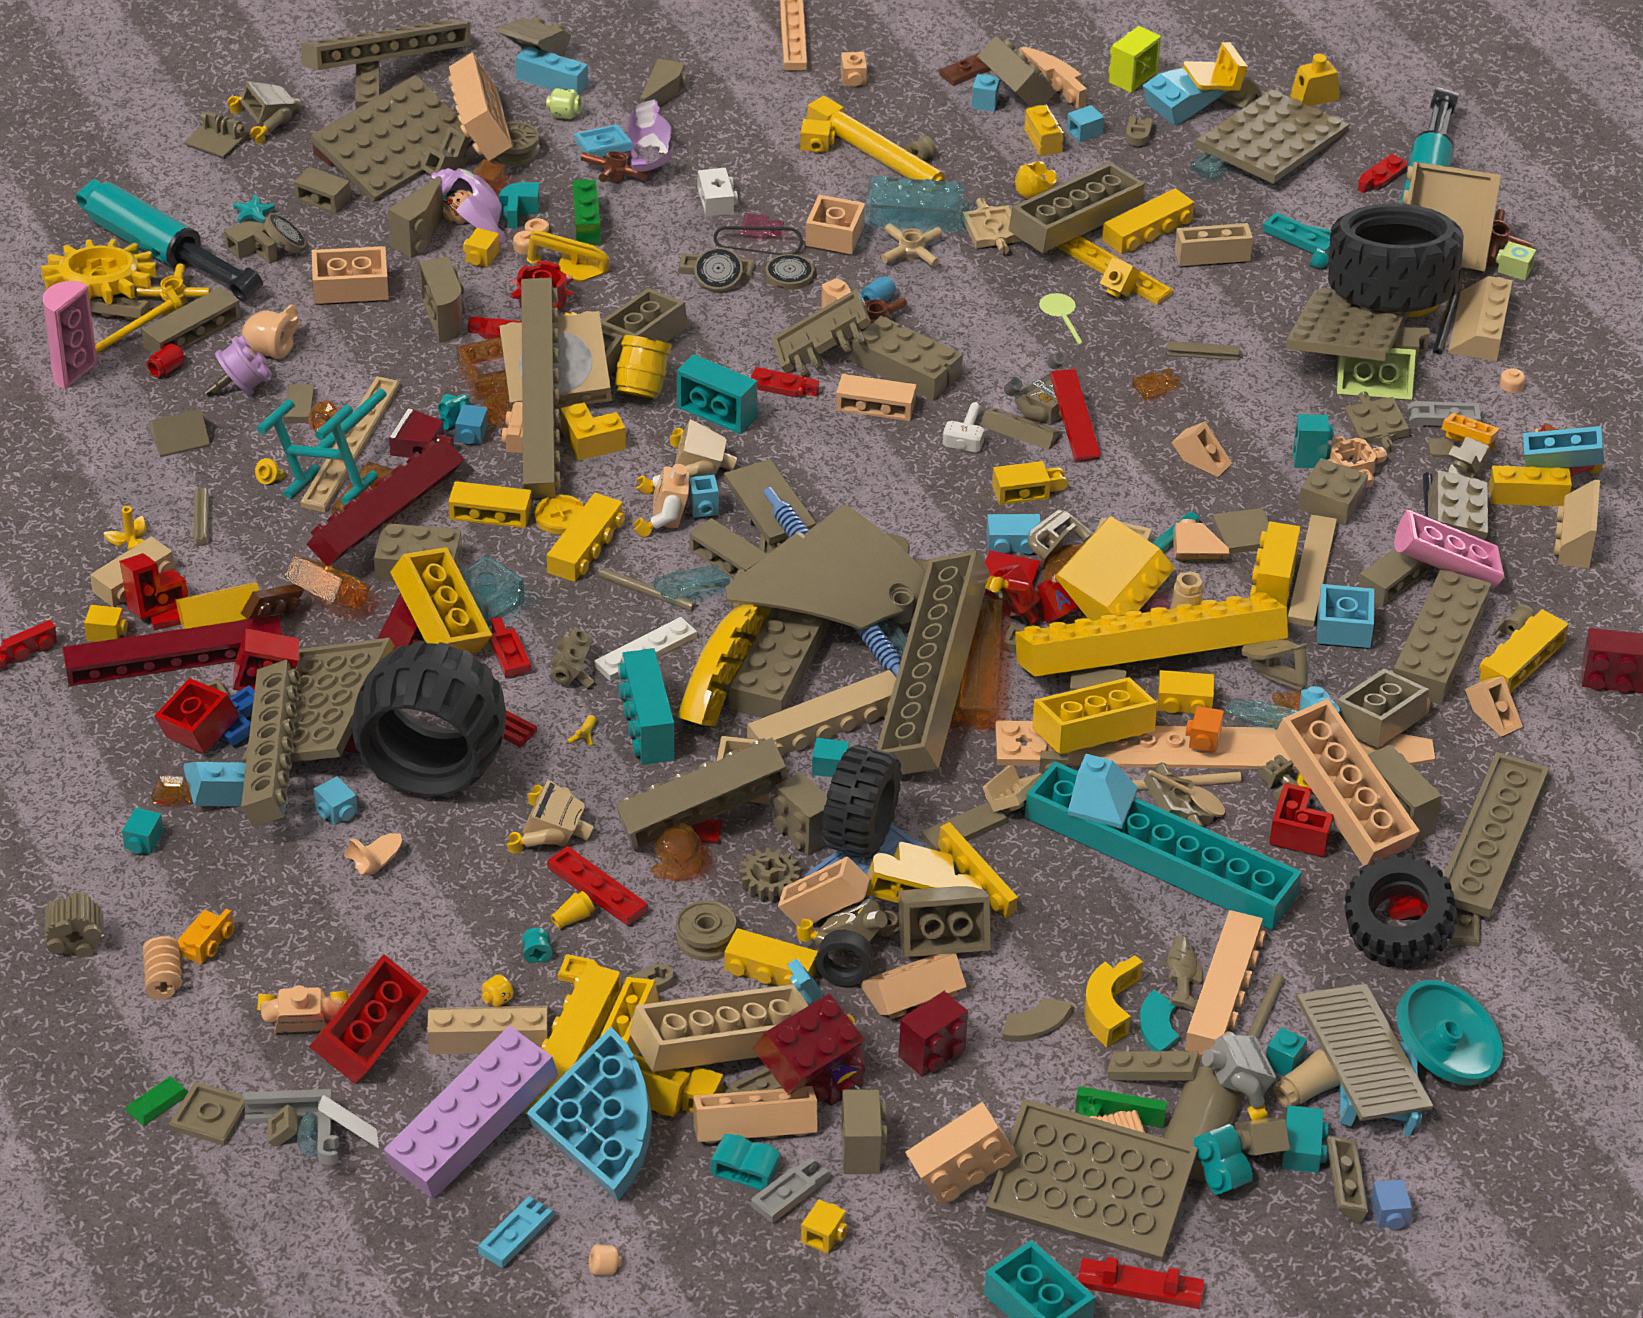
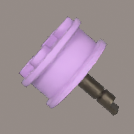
M243 335L240 337L235 336L232 338V344L224 351L218 350L215 352L216 358L226 374L204 391L205 395L212 393L216 395L232 381L246 394L252 395L255 393L254 388L262 381L268 382L271 380L270 375L272 373L266 366L268 364L267 360L260 352L255 354L251 349V344Z

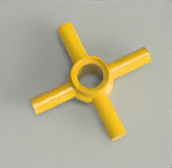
M178 264L174 275L165 277L161 281V287H151L150 289L137 287L136 293L139 297H161L166 302L163 290L171 285L184 305L187 302V297H202L211 292V288L186 287L183 284L186 267L183 264ZM171 308L170 310L163 313L162 318L172 313L174 309Z

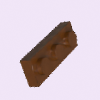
M291 584L254 591L240 614L250 620L293 611L299 606L301 602L300 597L304 589L298 584Z

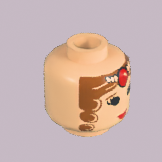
M457 190L444 199L442 214L449 223L454 221L456 224L462 225L467 222L456 210L468 196H473L470 191Z

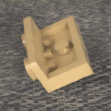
M1014 765L1003 769L983 786L985 797L990 803L993 812L1006 808L1014 811L1023 807L1027 793L1040 779L1042 773L1020 779Z

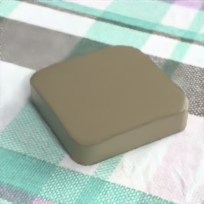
M1430 438L1428 440L1429 455L1433 458H1450L1449 452L1454 445L1453 440Z

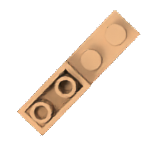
M1024 46L1020 48V52L1029 59L1026 64L1031 61L1042 71L1039 76L1044 73L1053 81L1050 86L1055 91H1059L1068 103H1072L1077 109L1086 106L1087 88L1081 84V74L1077 70L1047 53Z

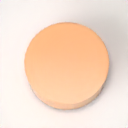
M531 219L526 222L525 231L533 232L538 230L549 233V224L543 219Z

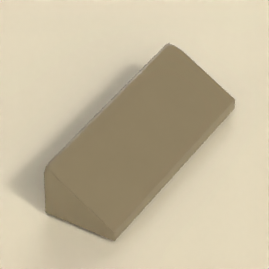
M998 408L985 410L981 423L982 427L1049 450L1062 434L1057 429Z
M1328 1136L1327 1144L1337 1208L1352 1221L1361 1224L1368 1209L1357 1141Z

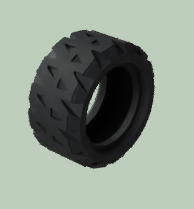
M1393 203L1369 205L1355 209L1338 218L1331 227L1328 282L1336 294L1350 303L1372 310L1412 312L1435 307L1455 296L1460 289L1464 234L1461 227L1454 220L1438 211L1422 206Z

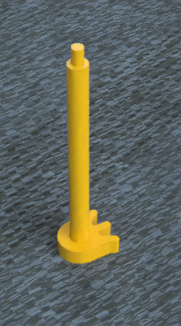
M170 285L163 290L166 302L95 344L96 354L171 308L176 311L183 307L172 286Z

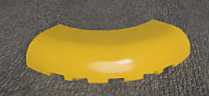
M743 603L735 607L721 620L698 658L687 685L678 718L702 725L716 726L727 696V692L723 691L724 687L729 685L736 677L742 665L740 660L746 658L771 611V607Z

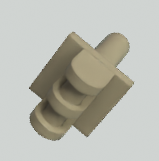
M1282 755L1275 756L1274 761L1270 760L1266 763V766L1258 768L1260 777L1268 783L1267 788L1269 789L1280 782L1283 785L1284 783L1299 786L1289 776L1294 763L1292 760L1288 761ZM1283 785L1273 791V797L1277 801H1279Z

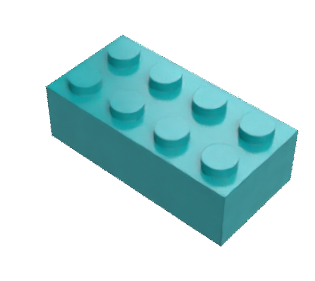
M655 648L622 652V663L618 664L619 679L623 683L618 684L620 700L625 699L626 701L623 702V712L625 718H630V721L627 722L629 737H635V740H632L634 756L640 757L641 765L674 761V721Z

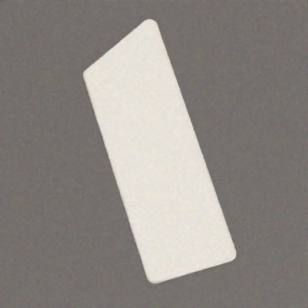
M322 1095L318 1107L319 1111L379 1148L376 1128L325 1095Z

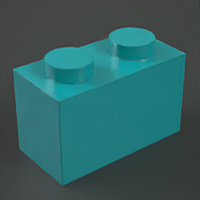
M1297 414L1292 451L1294 468H1315L1321 458L1325 460L1330 459L1331 445H1328V442L1333 441L1334 427L1329 425L1328 415Z
M1287 1106L1285 1121L1290 1150L1283 1151L1282 1169L1318 1173L1320 1163L1326 1162L1327 1145H1322V1140H1327L1328 1122H1323L1324 1109Z

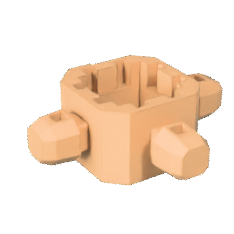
M1336 436L1332 441L1330 459L1328 461L1368 474L1367 488L1373 486L1375 465L1386 460L1387 452L1381 447L1371 448L1366 440L1360 438L1346 440L1342 436ZM1349 458H1352L1353 460H1358L1356 464H1353L1352 462H1347Z

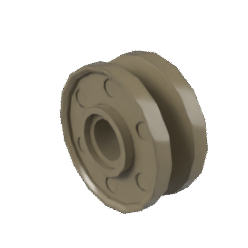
M507 122L513 147L493 159L499 164L511 167L525 166L534 162L539 157L540 152L537 129L531 124L524 122Z
M709 900L693 902L684 907L676 920V939L681 951L695 960L702 961L718 960L724 957V952L736 931L737 925L734 912L720 902Z

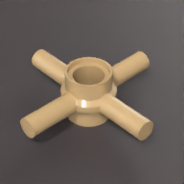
M891 223L886 225L885 231L899 241V246L881 255L884 263L902 256L910 260L922 258L932 267L938 265L939 259L925 249V244L942 236V230L939 227L922 234L917 229H907L902 232Z

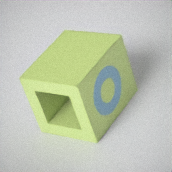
M1508 242L1504 250L1500 249L1497 255L1498 272L1526 280L1534 265L1536 249Z

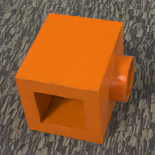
M1201 706L1196 707L1194 719L1188 720L1185 736H1190L1189 748L1216 753L1222 730L1223 710Z

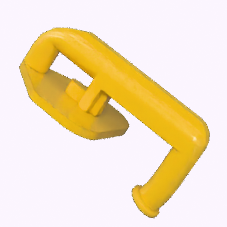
M538 230L533 231L530 235L527 257L529 263L535 264L541 260V256L538 254L540 246L563 253L559 262L560 270L566 273V275L572 276L573 281L583 282L609 271L610 259L608 255L596 246Z

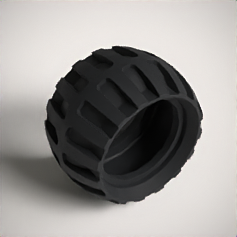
M418 641L409 646L402 645L381 659L363 682L355 702L353 715L356 751L360 752L361 761L365 767L370 768L383 783L387 782L398 788V791L406 794L408 792L418 794L425 798L444 795V797L452 796L461 789L466 790L473 785L494 761L500 749L506 726L504 695L499 680H495L492 675V670L485 663L482 664L475 659L473 654L468 651H461L450 647V644L442 642L435 644ZM402 709H413L435 715L450 723L457 730L429 726L414 719Z

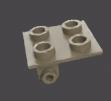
M206 111L202 112L200 116L203 125L186 139L184 144L224 158L250 131L245 130V126L240 121Z

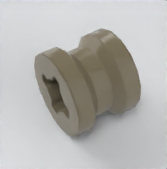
M924 135L918 138L917 141L909 143L907 151L925 161L926 158L930 159L936 155V145L930 137Z

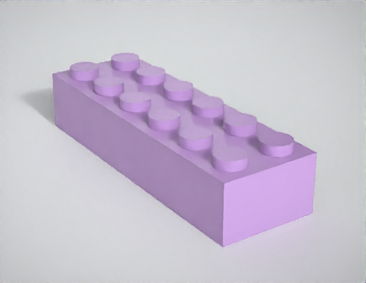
M509 1025L383 1149L390 1167L434 1199L558 1076L553 1057Z

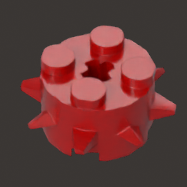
M537 261V265L531 267L524 265L518 271L517 279H510V282L517 285V289L511 294V298L518 299L521 309V279L552 278V287L558 290V303H553V308H558V310L566 304L567 295H574V292L567 289V285L573 281V277L563 273L560 270V265L550 261Z

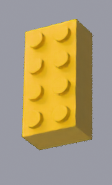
M444 547L402 555L390 573L424 640L427 643L438 644L442 642L450 644V647L461 651L466 650L471 654L480 652L491 638L492 633L448 548Z
M1128 677L1035 699L1032 728L1059 754H1068L1075 750L1092 748L1099 744L1117 742L1120 739L1141 736L1144 733L1155 731L1157 702Z

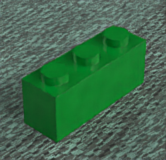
M582 179L572 181L576 241L589 245H600V217L596 180Z

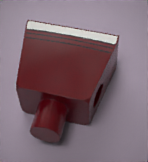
M408 408L389 437L390 455L410 458L416 452L422 454V449L432 440L436 443L444 437L454 446V438L444 435L442 420Z

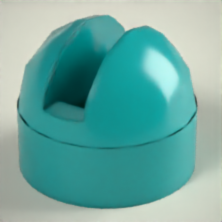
M1317 248L1309 266L1316 269L1325 268L1329 263L1327 253Z

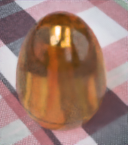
M329 400L316 403L308 415L310 428L314 432L319 430L338 412L337 406Z

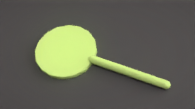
M1059 293L1044 296L1039 302L1040 309L1052 316H1062L1077 343L1082 344V340L1067 317L1068 314L1074 311L1076 307L1075 301L1071 297Z

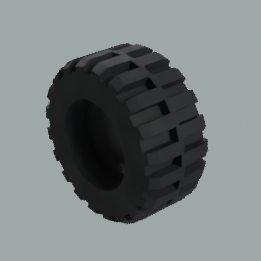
M861 745L849 747L843 753L841 761L836 766L835 774L832 776L823 810L822 836L824 837V843L830 849L863 858L872 857L879 852L880 846H883L885 837L889 833L901 788V763L894 754Z
M1390 854L1389 859L1382 860L1379 857L1372 860V866L1364 865L1359 870L1360 877L1353 876L1349 883L1350 888L1346 890L1345 915L1349 934L1353 938L1354 945L1360 951L1364 949V955L1370 960L1377 957L1380 965L1388 966L1389 963H1394L1396 968H1404V964L1412 963L1413 967L1421 965V960L1425 958L1427 961L1435 958V951L1439 950L1442 952L1448 946L1447 939H1452L1455 932L1454 925L1457 924L1454 891H1452L1448 877L1443 876V871L1437 865L1431 867L1429 860L1423 857L1416 860L1412 854H1405V857ZM1397 895L1414 896L1428 906L1425 914L1419 920L1407 926H1389L1374 917L1375 910L1383 901Z

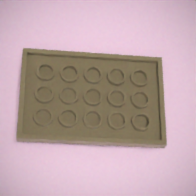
M415 75L311 135L310 141L374 202L425 172L420 166L428 146L441 147L448 127L456 126L462 130L460 127L462 123L458 116ZM471 137V139H470V141H469L468 146H469L470 144L474 143V140L472 139V137Z
M1271 89L1196 139L1195 148L1271 183H1275L1348 131L1349 124L1341 121L1338 117L1321 112L1318 108L1305 105L1298 99H1292L1283 95L1280 91Z
M1320 288L1314 290L1286 339V349L1385 361L1410 312H1386L1360 307L1350 303L1336 294V292H1332L1331 289Z
M390 638L299 649V661L296 670L299 673L301 682L298 684L299 700L296 701L297 717L294 720L295 734L292 739L294 750L291 752V762L341 757L353 732L354 707L359 690L374 666L392 652L394 644ZM248 747L241 759L243 763H246Z
M1023 1098L1009 1138V1142L1018 1154V1157L1013 1159L1007 1166L998 1169L986 1204V1211L1163 1262L1197 1157L1198 1148Z

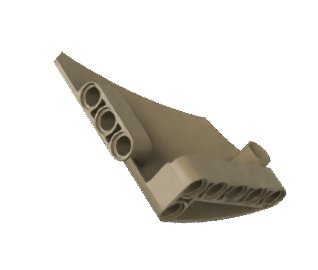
M842 505L805 534L802 532L795 533L725 587L728 602L805 613L864 630L889 618L899 624L909 622L913 616V609L916 608L925 572L906 551L880 528L849 506Z

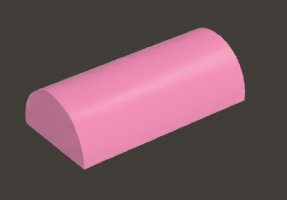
M76 281L57 283L49 287L43 294V307L53 380L64 389H67L97 364L88 285Z
M1406 510L1395 534L1394 546L1397 552L1439 569L1492 583L1491 589L1500 584L1504 578V572L1497 545L1411 510Z

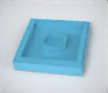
M618 124L574 134V140L583 152L599 157L606 156L607 152L610 151L627 152L633 149V142Z

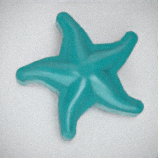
M253 195V199L248 203H233V209L241 211L238 216L239 223H242L244 220L264 223L266 217L263 214L274 210L275 204H262L258 196Z

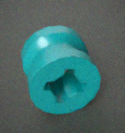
M532 928L523 933V955L527 962H547L551 958L552 947L550 946V934L547 930Z

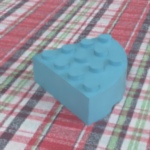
M610 1027L527 1112V1115L533 1127L612 1197L619 1201L634 1182L644 1163L651 1136L652 1114L649 1093L639 1064L626 1042Z

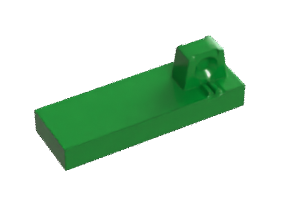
M1078 1086L1075 1113L1088 1117H1103L1104 1115H1114L1120 1111L1132 1112L1135 1110L1142 1125L1164 1128L1167 1101Z

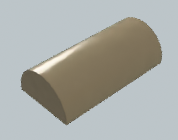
M1198 1067L1195 1080L1185 1081L1163 1138L1194 1146V1137L1228 1124L1233 1126L1244 1098V1093L1223 1087L1211 1067ZM1196 1157L1190 1178L1207 1183L1204 1172L1205 1166L1199 1161L1198 1157Z

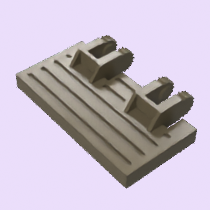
M855 289L772 337L780 366L785 373H788L795 369L793 361H795L800 374L806 377L809 375L806 363L811 361V364L817 370L822 368L818 353L821 354L837 344L835 337L838 336L840 344L846 353L851 351L848 339L852 336L859 345L865 343L861 329L863 330L871 325L862 296Z

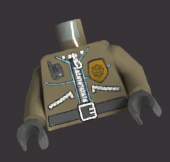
M1059 351L1056 354L1058 361L1055 360L1052 354L1048 358V366L1052 369L1064 370L1062 364L1066 360L1065 354ZM1051 372L1021 389L1023 386L1022 381L1018 377H1014L1004 386V392L1008 396L1015 397L1014 402L1017 405V409L1022 412L1026 419L1042 421L1048 425H1052L1062 419L1049 376Z

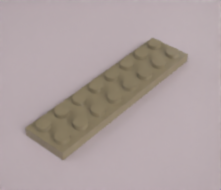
M1499 752L1495 753L1443 875L1448 877L1451 883L1456 908L1490 918L1548 776L1549 767Z

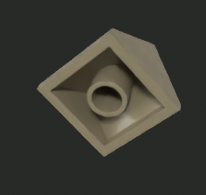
M201 409L154 419L147 424L160 457L210 446Z

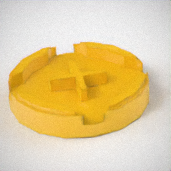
M556 495L555 498L550 500L547 497L536 506V524L546 532L563 534L582 510L583 503L579 499L568 495Z

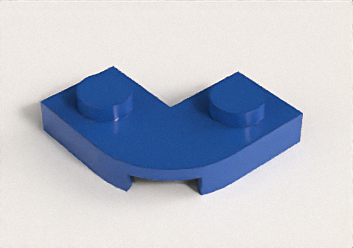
M249 685L230 697L240 716L221 736L232 746L244 741L250 735L251 722L246 717L252 715L255 690Z

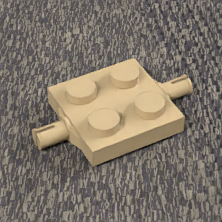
M978 198L976 200L978 209L963 212L962 220L976 248L996 245L1000 254H1003V252L1006 254L1009 252L1007 244L1022 242L1016 235L1008 231L1011 210L1008 205L989 207L984 198Z

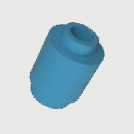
M887 276L878 277L861 290V296L866 302L872 299H880L887 302L893 297L896 285Z

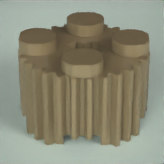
M83 892L69 894L67 899L61 898V901L54 900L48 902V905L45 907V942H47V949L52 954L65 953L76 954L78 957H91L94 949L96 950L97 946H100L101 942H103L104 910L98 907V903L94 904V900H91L89 894L83 895Z

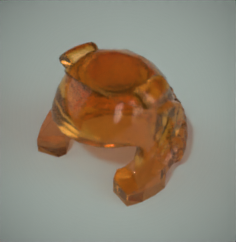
M681 822L679 827L668 828L657 839L655 852L662 864L656 863L650 869L656 877L679 881L695 873L699 874L705 866L707 853L704 847L700 845V837L691 826Z

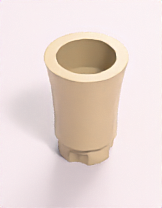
M1189 571L1187 573H1180L1177 576L1170 609H1174L1176 605L1184 603L1191 604L1192 606L1201 605L1203 581L1200 579L1199 574Z
M1316 1050L1306 1061L1283 1076L1281 1081L1274 1084L1273 1092L1276 1095L1277 1101L1287 1108L1288 1105L1299 1106L1310 1098L1339 1086L1341 1083L1324 1051Z

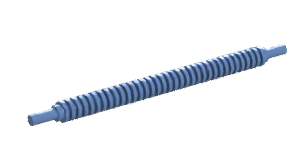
M771 487L764 490L763 494L773 506L774 518L789 538L797 532L805 534L809 531L789 503L781 501ZM878 624L864 630L854 628L885 671L890 670L897 677L902 657Z

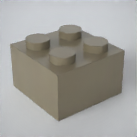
M1321 458L1301 486L1298 509L1313 515L1337 519L1336 523L1346 526L1366 495L1368 474Z
M801 771L775 785L773 823L779 833L784 832L790 838L796 849H802L807 855H810L827 846L822 836L823 810L827 794Z
M843 1090L841 1125L843 1174H880V1163H886V1145H881L887 1144V1125L881 1122V1120H886V1103L880 1102L879 1090Z

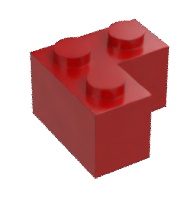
M141 553L119 561L128 609L140 619L176 608L177 599L189 597L186 579L173 569L159 573L157 563L146 554Z
M245 629L233 669V690L241 691L248 685L255 690L257 669L284 660H288L292 669H296L299 661V638Z
M1284 783L1272 819L1269 844L1324 857L1330 838L1333 814L1309 809L1311 788Z

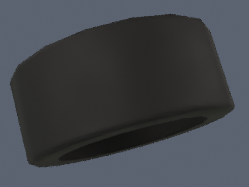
M846 929L835 930L827 934L820 943L816 959L818 971L825 980L834 985L844 987L857 985L864 981L870 972L873 960L872 946L863 935L856 931ZM837 948L849 949L861 958V964L852 968L841 967L832 962L828 957V952Z

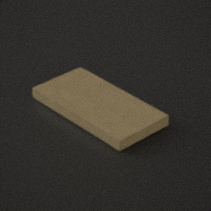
M771 459L724 473V481L768 544L789 539L773 516V506L763 494L764 490L768 487L775 491L781 501L789 503L808 530L816 525V522Z

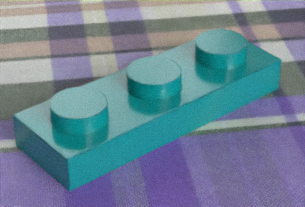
M1277 212L1263 223V232L1313 254L1317 248L1325 251L1327 255L1329 254L1330 235Z

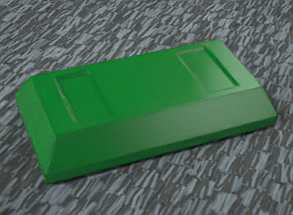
M169 1076L131 1102L125 1108V1111L141 1125L145 1126L182 1101L189 1091Z

